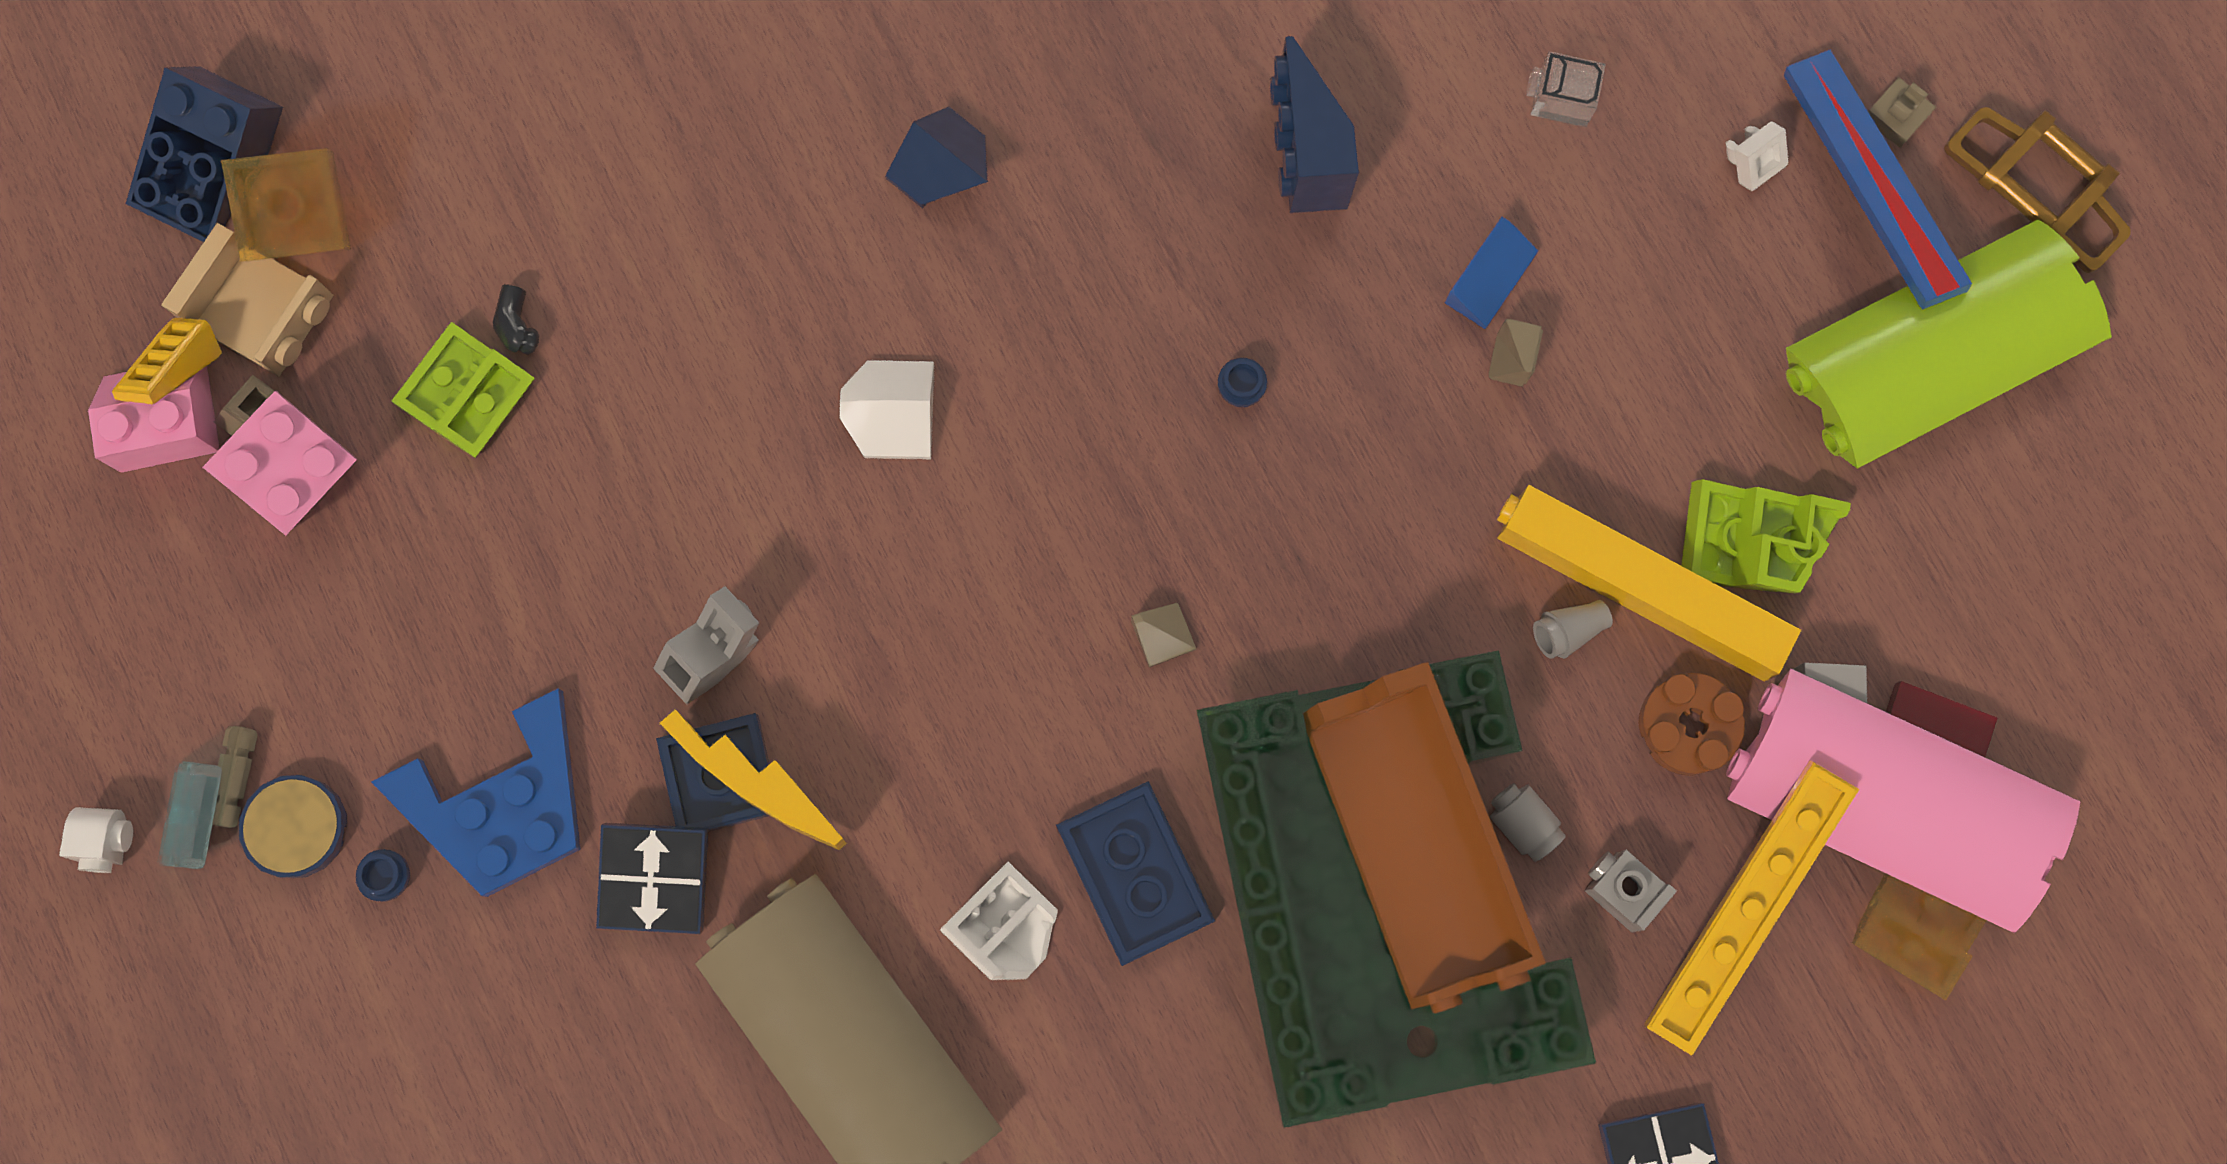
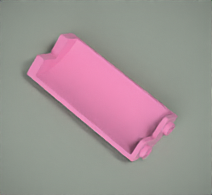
M1793 669L1788 671L1778 686L1773 683L1768 685L1758 705V711L1764 713L1759 734L1746 751L1739 748L1735 752L1727 768L1726 776L1732 778L1727 797L1728 800L1772 820L1809 760L1813 761L1860 789L1826 842V846L2013 933L2026 922L2051 885L2045 881V876L2051 870L2053 860L2055 858L2064 859L2077 822L2080 801Z

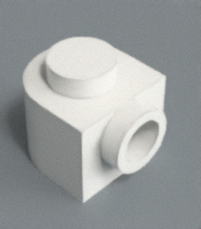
M76 807L71 810L66 819L59 856L78 861V870L111 873L113 864L122 865L124 852L128 851L133 839L132 823L126 821V817L121 810Z

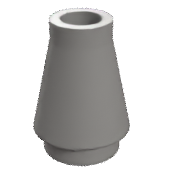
M1596 600L1589 604L1544 612L1541 619L1534 622L1533 633L1538 647L1546 657L1553 659L1558 656L1565 659L1601 631L1610 628L1613 624V619L1608 606L1602 600Z

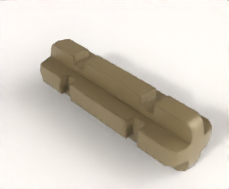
M229 726L225 731L222 746L227 747L226 754H220L216 770L220 776L211 825L230 828L238 824L241 807L237 806L238 799L243 800L252 763V759L247 757L249 751L254 752L258 736L257 732L253 729Z

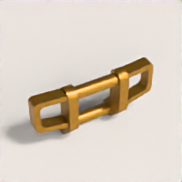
M1988 107L1980 108L1944 146L1946 154L1978 179L1977 182L1987 191L1993 188L2031 222L2040 220L2056 231L2080 257L2074 263L2084 272L2092 273L2100 268L2131 234L2129 226L2102 196L2120 173L2110 164L2104 167L2054 124L2056 118L2046 110L2025 130ZM1978 123H1987L2015 141L1989 169L1961 146L1962 139ZM2038 139L2042 140L2090 181L2058 217L2007 174ZM2091 206L2113 232L2111 242L2095 258L2088 256L2065 235Z

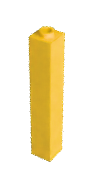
M1531 485L1526 487L1519 498L1510 494L1497 517V521L1504 524L1497 539L1764 682L1780 674L1801 632V629Z

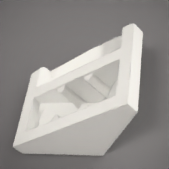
M867 360L841 388L840 419L864 458L931 459L934 362Z
M1007 862L940 931L990 980L1027 979L1046 959L1052 927L1056 921L1058 910L1022 874Z

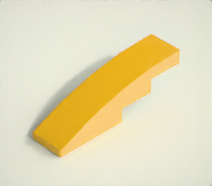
M676 709L660 722L701 766L746 802L787 827L835 849L840 850L847 844L776 760L759 773L726 735L709 747Z

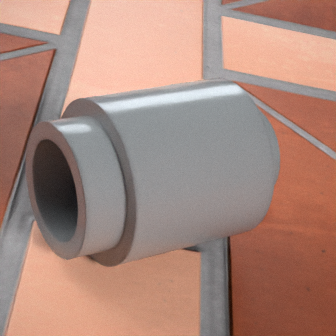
M1513 783L1491 801L1495 810L1489 818L1521 855L1528 854L1534 862L1549 854L1566 837L1559 828L1561 821L1530 785L1519 789Z

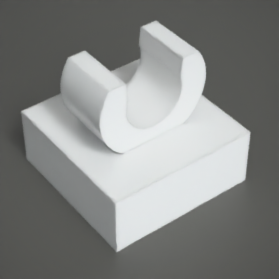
M1772 121L1761 129L1754 126L1745 128L1746 140L1740 145L1731 140L1726 142L1728 160L1732 164L1737 165L1738 182L1750 191H1754L1789 165L1786 131Z

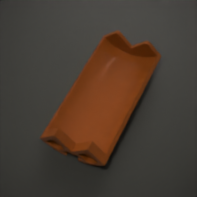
M1425 662L1382 676L1363 689L1317 703L1300 714L1411 1009L1430 1005L1433 1014L1462 1004L1463 1001L1460 993L1473 988L1497 982L1500 991L1530 981L1527 970L1543 965L1546 962L1429 663Z

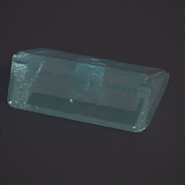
M182 761L175 766L157 863H160L159 866L201 869L204 867L222 774L219 766Z

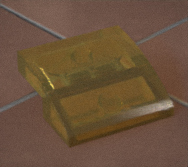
M1885 873L1867 906L1852 944L1938 997L1947 1000L1973 956L1967 952L1987 920Z

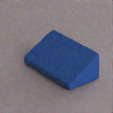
M1501 217L1450 291L1445 304L1486 329L1538 253L1537 248L1509 220Z

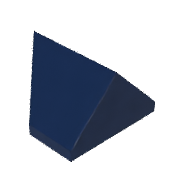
M949 106L913 121L885 175L886 179L921 208L929 202L988 182L985 135Z

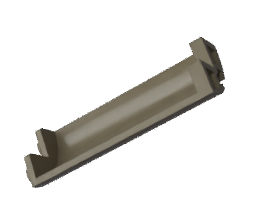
M814 874L798 885L793 878L785 881L768 894L767 898L771 902L768 906L752 916L737 929L733 923H730L706 941L711 950L698 960L695 965L837 1164H961L1002 1131L997 1121L817 874Z

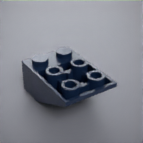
M1286 36L1282 55L1274 57V76L1270 78L1272 106H1278L1279 121H1276L1274 124L1276 151H1283V167H1279L1278 174L1280 196H1288L1290 213L1348 209L1359 174L1354 125L1293 36Z
M200 66L165 67L125 204L204 242L217 223L222 226L226 225L268 156L283 107Z

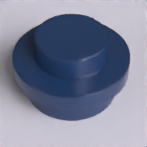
M1236 358L1226 363L1221 369L1218 377V390L1223 399L1229 404L1236 407H1249L1260 401L1265 394L1267 376L1264 369L1256 361L1248 358Z
M386 849L375 850L367 854L360 861L356 870V884L360 892L368 899L379 902L390 901L400 896L406 889L410 879V870L406 860L399 853Z

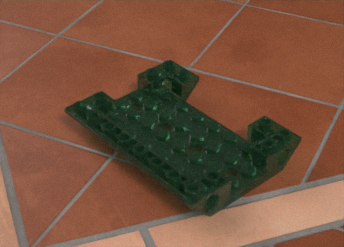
M1499 650L1429 664L1469 766L1523 751ZM1376 680L1300 695L1298 690L1196 710L1283 1128L1388 1107L1390 1103L1482 1084L1495 1085L1597 1064L1572 958L1549 961L1527 970L1530 981L1500 991L1498 983L1494 982L1460 993L1463 1001L1462 1004L1433 1014L1430 1005L1411 1009L1310 743L1303 716L1305 711L1317 703L1363 689ZM1417 1026L1428 1028L1435 1038L1434 1049L1425 1057L1413 1055L1407 1046L1408 1034Z

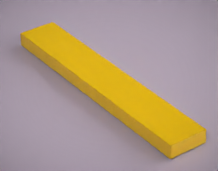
M1809 760L1644 1023L1646 1028L1688 1054L1693 1055L1860 789Z

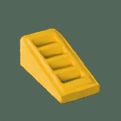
M175 317L170 320L113 388L112 393L115 400L155 404L220 357L219 355L222 354V351L210 324L206 320Z

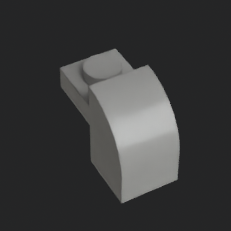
M724 586L710 595L695 624L666 642L653 669L687 705L718 684L747 657L759 641L754 635L759 622L752 615L749 607L744 602L738 600Z

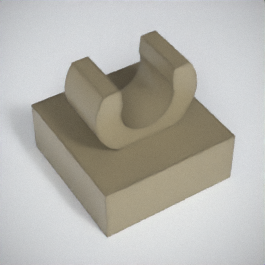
M1898 77L1868 112L1879 131L1901 148L1934 111L1936 106L1926 99L1929 94L1913 82L1909 86Z

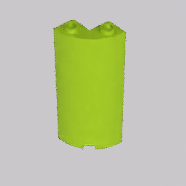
M2036 220L1958 260L1972 282L1968 292L1922 310L1911 290L1906 286L1786 347L1789 365L1786 377L1790 387L1797 395H1804L1821 408L1825 427L1822 430V439L1829 452L1834 456H1841L1858 469L2112 337L2111 328L2103 299L2094 280L2085 284L2072 264L2078 261L2080 257L2056 231L2042 221Z

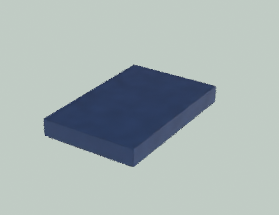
M1149 781L1056 825L1121 966L1215 922Z

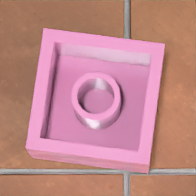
M274 391L211 457L203 468L286 536L353 465L357 458L278 391Z

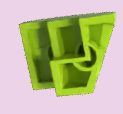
M1704 479L1692 481L1681 566L1720 586L1800 593L1812 574L1813 564L1816 560L1822 558L1829 546V543L1826 541L1838 520L1848 515L1851 503L1814 494L1796 496L1761 487L1744 489Z

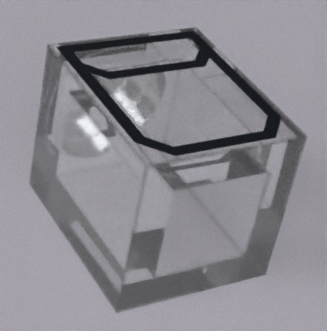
M1549 51L1542 67H1533L1526 91V96L1534 97L1530 115L1587 127L1598 106L1606 64Z

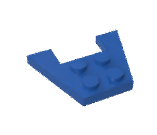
M559 688L512 711L533 757L444 802L440 798L424 761L419 758L371 781L481 896L488 897L581 850L563 691Z

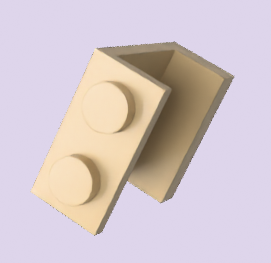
M217 223L161 306L177 318L206 320L210 324L219 343L280 376L285 367L292 365L297 360L302 350L303 340L313 325H318L325 318L329 310L330 300L334 295L311 275H308L307 278L301 276L248 246L233 231Z

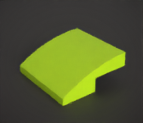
M451 322L392 399V403L476 459L535 378L494 349L491 350Z

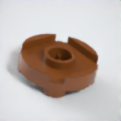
M1700 673L1674 675L1650 691L1645 698L1639 713L1641 738H1645L1646 745L1651 750L1649 754L1656 763L1673 773L1694 776L1714 771L1732 759L1735 752L1741 746L1745 731L1744 706L1738 695L1731 692L1726 685L1711 676ZM1690 711H1693L1699 715V721L1704 723L1702 734L1700 731L1695 732L1696 738L1685 735L1686 726L1679 723L1682 713L1685 716H1689L1691 714Z

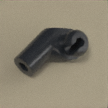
M504 284L501 287L493 317V329L509 351L516 353L519 350L524 354H531L538 346L539 334L536 329L527 328L520 317L526 291L517 286Z

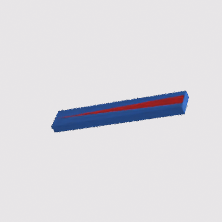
M1828 50L1787 66L1784 78L1921 309L1923 310L1968 292L1972 282L1832 51Z

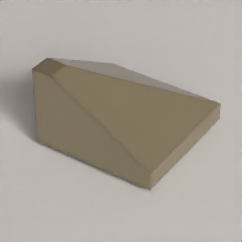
M1178 603L1132 615L1131 623L1149 668L1196 650Z

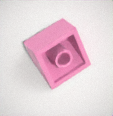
M207 366L155 404L115 400L112 390L126 372L104 376L88 409L95 458L121 473L213 454L219 450Z

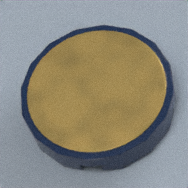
M303 775L280 776L261 785L247 800L239 819V840L246 857L260 871L280 878H304L325 869L340 853L344 843L342 840L344 827H347V813L340 797L326 783Z

